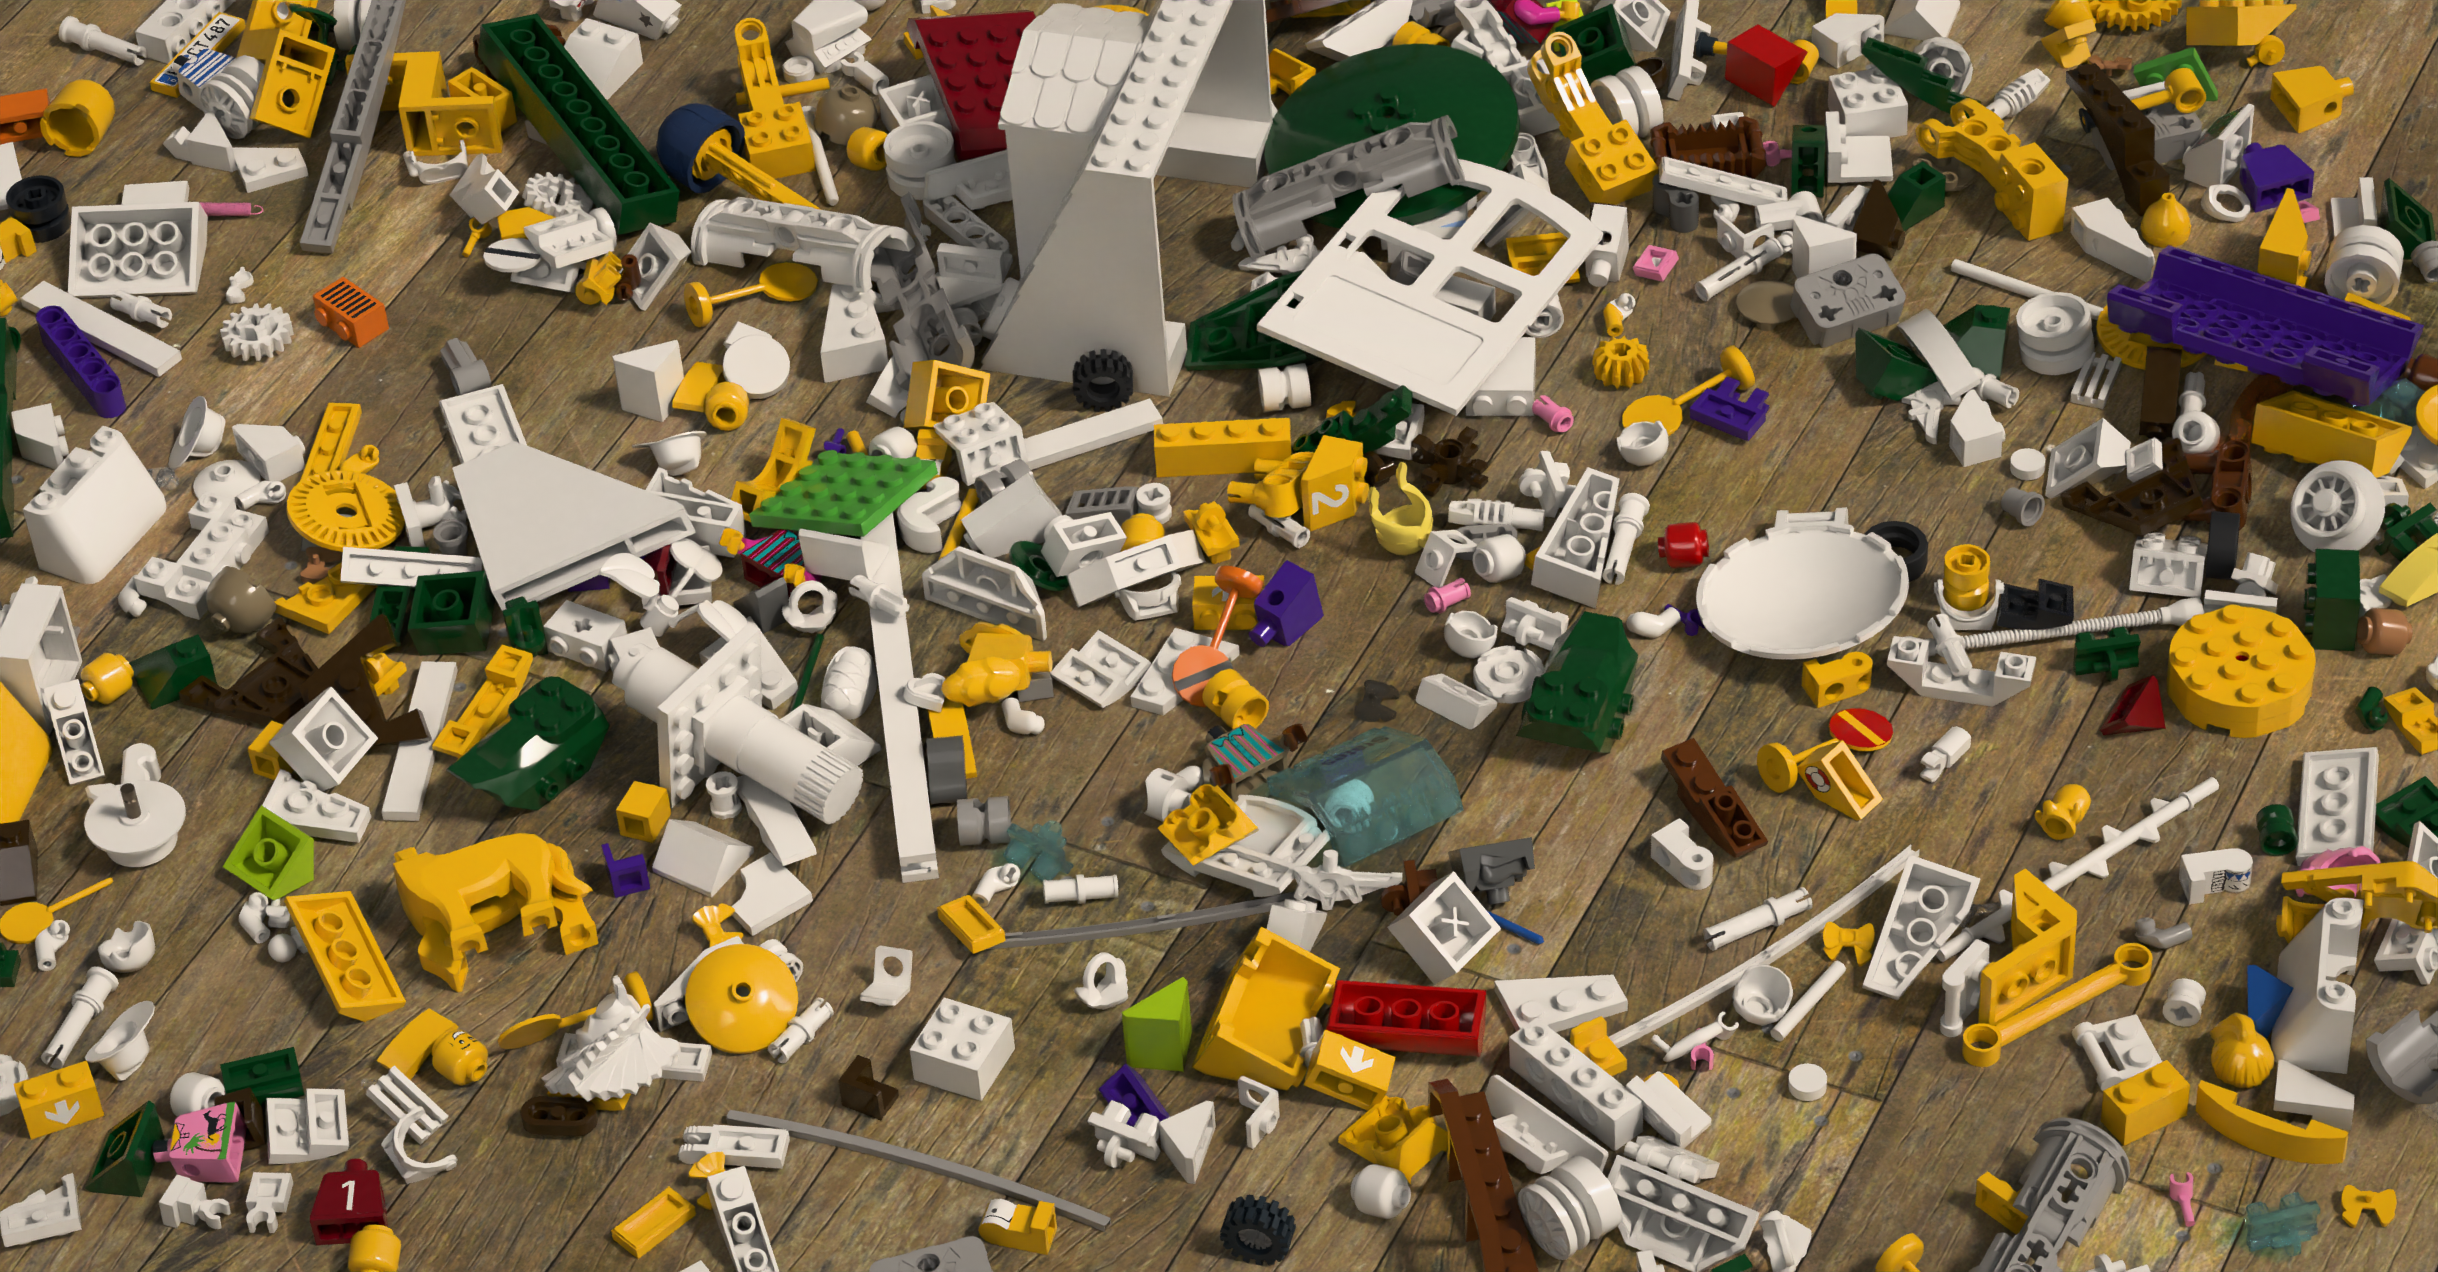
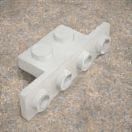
M1007 150L927 171L925 173L924 197L928 201L956 195L970 210L982 209L1003 201H1011L1012 190Z
M1494 1075L1490 1077L1485 1095L1491 1115L1496 1118L1493 1122L1503 1151L1511 1153L1524 1162L1529 1170L1539 1174L1552 1171L1555 1167L1573 1156H1582L1589 1159L1603 1172L1609 1155L1608 1151L1501 1076Z

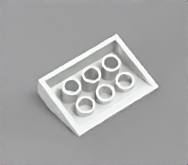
M199 202L72 207L68 293L76 298L117 297L113 295L117 290L125 291L133 296L197 294L207 246L208 216Z

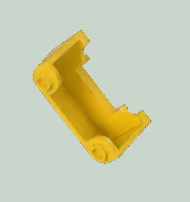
M1 681L0 824L20 821L53 752L49 735Z
M1260 927L1239 956L1228 976L1194 1058L1192 1068L1205 1075L1238 1081L1241 1076H1245L1268 1087L1286 1091L1292 1085L1298 1087L1307 1071V1067L1303 1065L1304 1057L1300 1055V1050L1303 1047L1300 1023L1303 1019L1316 1017L1318 1010L1324 1003L1327 1005L1332 1003L1335 981L1340 968L1275 933Z

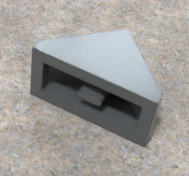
M781 577L734 601L733 604L745 618L750 616L764 634L786 622L782 613V607L785 605L789 606L787 583L784 577Z

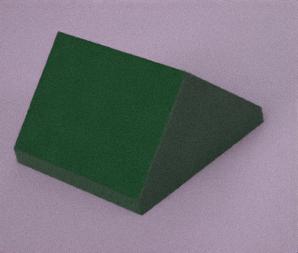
M2390 178L2386 179L2383 185L2380 211L2381 228L2390 232L2400 241L2404 251L2403 260H2412L2411 253L2417 246L2424 242L2436 241L2432 213Z
M148 1100L108 1130L86 1183V1190L92 1193L134 1197L143 1196L156 1163L153 1155V1143L155 1140L165 1139L154 1103Z

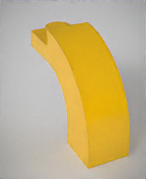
M781 418L771 455L762 472L751 481H736L731 500L742 505L744 520L751 522L749 514L756 508H761L763 500L774 497L781 491V485L793 481L799 476V471L802 468L813 464V461L808 460V455L816 428L788 418Z

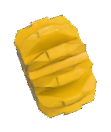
M1625 335L1621 339L1611 336L1609 342L1600 341L1599 347L1594 350L1593 354L1596 379L1602 380L1604 386L1613 384L1616 389L1620 386H1626L1631 389L1633 383H1642L1644 376L1648 375L1649 370L1646 345L1639 344L1638 338L1628 340Z

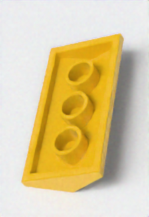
M351 891L285 897L284 903L339 1014L366 1022L404 1007L406 1000Z

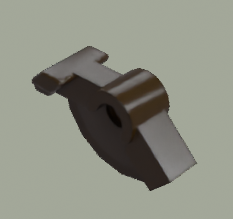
M1373 451L1363 454V457L1367 458L1368 461L1364 479L1369 487L1376 488L1389 482L1391 476L1396 475L1398 465H1395L1393 461L1384 464L1378 454Z

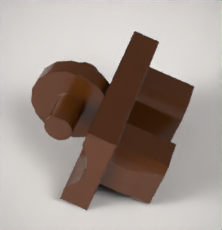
M1415 860L1404 861L1405 886L1399 883L1384 889L1380 897L1382 907L1399 916L1421 893L1438 880L1436 869L1416 871Z

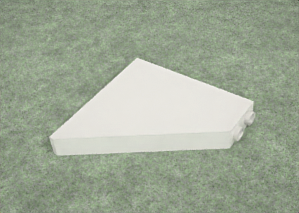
M516 441L452 468L491 591L501 610L506 609L505 603L509 600L523 596L527 602L534 600L538 602L598 576L601 567L613 555L629 553L641 557L696 533L683 504Z

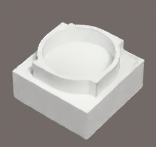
M21 583L12 605L4 604L2 610H0V681L42 729L50 735L54 725L44 688L75 680L82 664V658L62 586Z

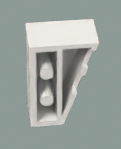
M658 467L646 491L683 504L696 532L685 538L696 542L700 546L709 545L710 552L715 555L734 558L735 555L730 554L727 551V547L719 545V541L725 528L735 529L743 534V538L746 537L742 505L711 490L706 492L700 491L693 487L691 481L685 478L681 481L668 476L667 470Z

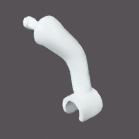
M1721 1012L1713 1023L1690 1033L1676 1042L1672 1048L1661 1040L1658 1035H1654L1651 1038V1042L1667 1053L1663 1061L1671 1062L1688 1054L1694 1047L1714 1037L1721 1040L1729 1039L1738 1028L1739 1023L1736 1022L1733 1027L1725 1026L1722 1023V1018L1726 1012Z

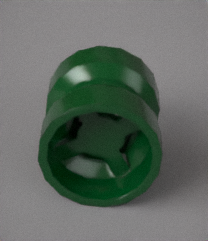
M2272 804L2262 808L2256 815L2262 851L2271 856L2289 854L2296 848L2298 842L2296 831L2293 828L2294 817L2291 809L2281 804Z

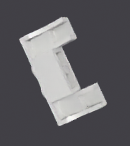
M206 491L188 512L191 528L201 530V532L176 563L151 557L134 578L139 595L165 602L183 615L198 620L208 610L206 593L213 578L225 566L235 567L240 570L249 561L252 553L269 533L266 517L238 510L234 499Z

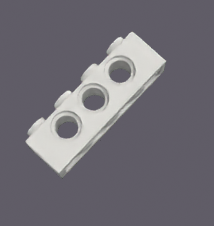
M166 0L135 31L138 46L146 48V58L168 64L218 12L223 13L236 0Z
M1535 1018L1509 1036L1510 1068L1613 1151L1618 1150L1643 1132V1101L1539 1018Z

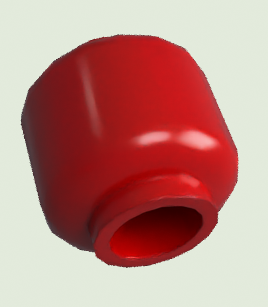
M1697 522L1669 524L1664 530V537H1658L1659 557H1666L1669 567L1674 569L1700 566L1703 563L1704 557H1709L1707 530H1701Z

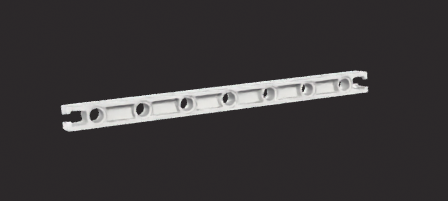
M892 512L864 537L861 536V540L890 546L887 556L871 581L877 584H887L891 591L904 597ZM869 606L902 882L937 879L939 875L918 708L908 703L903 697L907 681L914 678L906 612L903 617L898 618L882 609L874 610Z

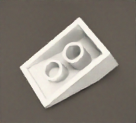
M588 18L569 35L564 45V48L606 100L643 64L639 35L637 33Z

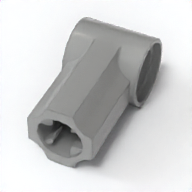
M458 338L446 341V345L440 350L441 359L450 372L451 381L457 395L491 387V379L484 361L476 359L467 342L460 341Z

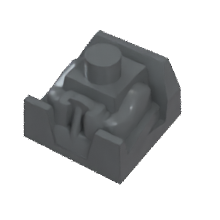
M1532 837L1461 848L1448 852L1452 871L1457 874L1471 892L1486 890L1488 905L1509 902L1508 887L1514 886V879L1515 882H1522L1523 877L1527 875V870L1535 869Z

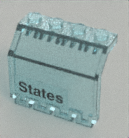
M1386 726L1380 729L1373 728L1354 737L1353 741L1347 740L1324 751L1323 755L1317 754L1294 765V769L1287 768L1267 778L1270 795L1310 807L1328 831L1332 848L1338 852L1337 865L1342 867L1349 866L1464 811L1454 775L1427 738Z

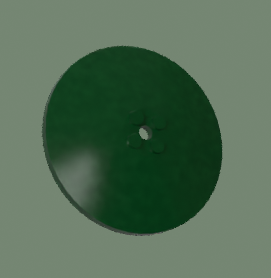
M1402 44L1362 52L1323 69L1299 86L1287 98L1273 118V123L1265 143L1267 170L1270 175L1313 159L1323 153L1350 143L1359 142L1410 122L1427 123L1448 115L1457 131L1458 137L1451 139L1457 158L1502 171L1514 152L1519 136L1520 116L1516 98L1506 78L1494 66L1480 57L1460 49L1434 44ZM1388 115H1393V116L1390 117V118L1384 117V116H1388ZM1447 183L1409 198L1405 194L1387 215L1406 224L1415 225L1450 212L1475 197L1481 190L1457 184L1452 186L1451 183ZM1402 184L1394 186L1393 188L1398 190L1402 186ZM1364 188L1335 198L1336 208L1308 219L1341 229L1369 196H1366Z

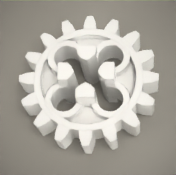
M546 172L545 177L538 173L535 174L534 178L529 177L522 198L525 199L524 206L531 207L553 217L563 216L579 210L589 214L593 201L580 185L574 184V178L566 180L562 174L553 177L550 172ZM557 193L561 195L558 205L555 204Z

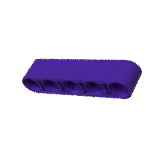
M52 305L40 309L36 313V321L42 343L97 414L103 418H114L123 414L126 410V403L118 376L63 308Z

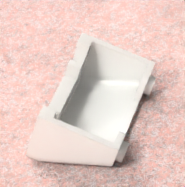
M102 426L90 439L91 450L101 458L66 495L50 491L41 492L23 508L39 569L81 584H94L105 578L166 511L163 493L123 434L106 426Z
M2335 898L2330 900L2281 951L2277 978L2294 989L2272 1028L2271 1050L2276 1063L2280 1059L2301 1069L2347 1074L2356 995L2349 985L2336 981V978L2346 971L2347 975L2355 976L2364 900L2353 898Z

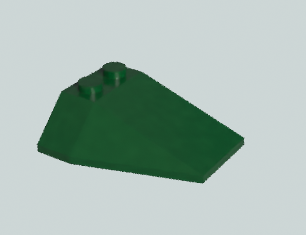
M1304 270L1283 275L1190 322L1185 361L1187 371L1257 370L1272 367L1285 369L1287 365L1301 363L1312 365L1315 362L1322 361L1323 359L1257 331V324ZM1293 298L1287 306L1295 309L1300 301Z

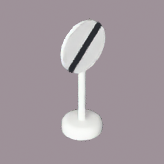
M602 207L591 210L589 215L596 218L598 231L613 239L615 250L617 238L610 215ZM509 238L488 246L484 251L483 260L493 270L514 273L534 267L541 261L542 256L536 251L529 240Z

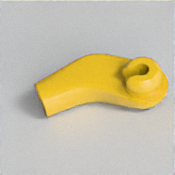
M365 445L361 451L345 460L339 470L367 474L378 465L379 450L373 445Z

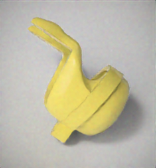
M1400 462L1396 469L1398 486L1408 496L1412 505H1403L1395 508L1383 516L1378 509L1379 492L1375 487H1370L1368 500L1370 502L1369 512L1372 522L1376 527L1375 531L1379 543L1390 553L1406 556L1415 554L1425 547L1433 528V517L1429 501L1420 490L1407 483V465L1404 462Z

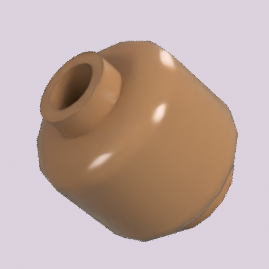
M2371 608L2366 611L2364 616L2358 619L2356 639L2368 653L2394 656L2401 653L2406 644H2409L2412 639V625L2408 623L2404 613L2397 609Z

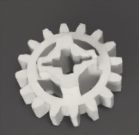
M258 303L254 304L253 308L241 307L242 313H230L231 320H224L222 322L224 328L220 329L225 350L231 351L234 358L242 354L243 361H247L250 356H255L256 361H260L261 356L266 355L272 358L273 351L283 352V344H291L290 336L294 335L289 314L283 313L281 307L272 310L269 303L264 308H259Z

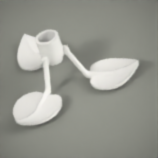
M683 538L671 543L670 552L673 558L680 565L688 568V571L670 596L662 595L657 597L660 583L654 579V570L649 564L633 554L619 553L613 555L601 567L599 575L611 578L630 592L649 599L644 607L646 612L640 618V624L644 629L651 627L654 636H662L669 626L675 628L680 621L695 612H698L702 620L726 641L732 639L748 624L746 618L737 609L721 600H716L713 604L708 600H703L678 615L679 605L675 599L693 573L709 583L718 580L722 574V565L719 559L712 552L701 548L700 545L690 539Z

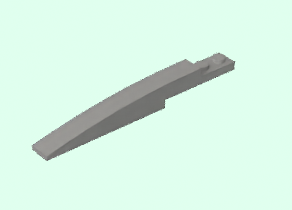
M406 0L371 1L330 130L332 140L300 240L303 251L333 254L346 211L352 210L380 112Z

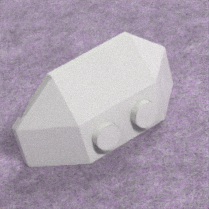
M1375 0L1305 43L1308 50L1336 61H1341L1369 50L1392 46L1397 31L1409 20L1413 0Z
M958 546L922 573L926 600L996 625H1008L1024 635H1029L1043 642L1047 638L1045 612L1033 580L1019 567Z
M1620 1155L1616 1156L1607 1178L1618 1197L1621 1207L1622 1221L1618 1228L1625 1244L1641 1251L1652 1250L1655 1257L1691 1272H1703L1745 1250L1760 1214L1748 1207Z

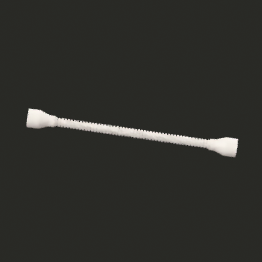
M2196 597L2181 599L2168 607L2158 608L2156 611L2130 613L2129 615L2122 614L2120 616L2116 615V617L2107 616V618L2099 617L2098 619H2085V621L2077 620L2076 622L2073 621L2072 624L2051 629H2010L2009 631H2000V633L1996 631L1995 633L1991 632V634L1988 632L1986 634L1982 633V635L1974 634L1973 636L1966 635L1961 637L1964 640L1963 648L1965 650V648L1973 649L1974 647L1978 648V646L1981 648L1983 646L1987 647V645H2004L2005 643L2023 642V640L2026 642L2027 640L2032 641V639H2045V637L2048 639L2050 637L2054 638V636L2063 637V635L2070 636L2083 632L2093 633L2094 631H2107L2108 629L2111 630L2118 627L2129 628L2130 626L2152 625V623L2182 626L2194 615L2204 614L2201 599ZM1905 637L1929 641V656H1935L1938 653L1936 650L1937 643L1933 638Z

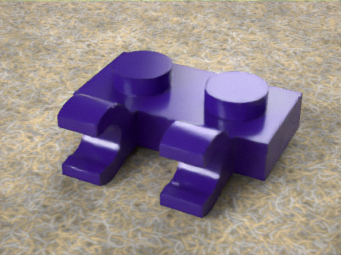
M1728 376L1716 391L1706 388L1689 408L1690 418L1749 441L1766 421L1769 405L1765 404L1764 401L1768 398L1769 392L1756 388L1745 403L1739 401L1740 393L1735 392L1740 381Z

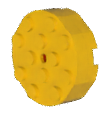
M2230 604L2218 610L2194 615L2177 630L2172 638L2169 649L2167 692L2184 718L2204 730L2207 729L2208 724L2230 729L2229 737L2253 738L2287 728L2303 716L2305 706L2310 697H2312L2316 663L2314 648L2290 619L2266 610Z

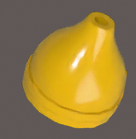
M2055 0L2043 19L2047 25L2053 26L2058 30L2089 19H2093L2094 25L2097 22L2091 13L2088 0Z
M2164 193L2158 201L2152 203L2146 209L2140 226L2142 237L2146 242L2161 248H2166L2168 245L2177 247L2184 244L2191 232L2189 214L2172 193Z

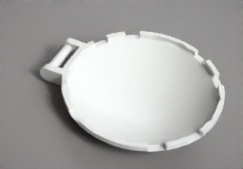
M1847 507L1836 508L1835 511L1809 513H1789L1788 510H1777L1775 527L1766 529V536L1750 542L1747 538H1744L1724 550V557L1716 564L1710 563L1698 583L1696 592L1700 619L1705 628L1721 643L1742 653L1757 657L1806 659L1829 655L1851 648L1883 630L1903 607L1908 594L1909 578L1903 557L1901 555L1898 556L1891 549V544L1873 532L1868 535L1854 532V527L1848 525Z

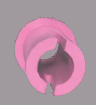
M1546 395L1540 396V399L1546 405L1538 399L1535 400L1532 406L1533 413L1549 423L1552 431L1566 432L1571 428L1574 419L1570 409L1558 406Z
M1458 578L1456 581L1440 588L1435 586L1429 588L1428 593L1424 595L1426 607L1430 612L1440 614L1445 612L1448 606L1469 599L1471 591L1468 583H1464L1465 580L1463 578Z

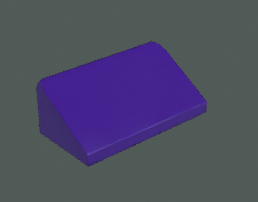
M1124 1064L1098 1089L1108 1104L1113 1100L1123 1104L1130 1110L1131 1116L1126 1123L1129 1126H1135L1141 1113L1155 1116L1160 1122L1170 1117L1142 1076L1127 1064Z

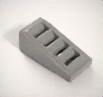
M1126 486L1074 491L1065 515L1076 520L1111 512L1119 526H1121L1123 522L1138 512L1139 505L1136 500V494L1139 487ZM1079 503H1085L1084 507H1078Z

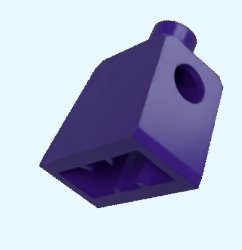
M2255 142L2249 144L2244 149L2243 156L2241 157L2239 178L2255 213L2278 207L2287 188L2294 189L2297 201L2312 198L2314 171L2288 147L2280 144L2263 149L2259 143Z
M1286 560L1254 601L1258 623L1249 632V636L1260 647H1265L1271 639L1283 646H1290L1315 625L1324 614L1314 574Z

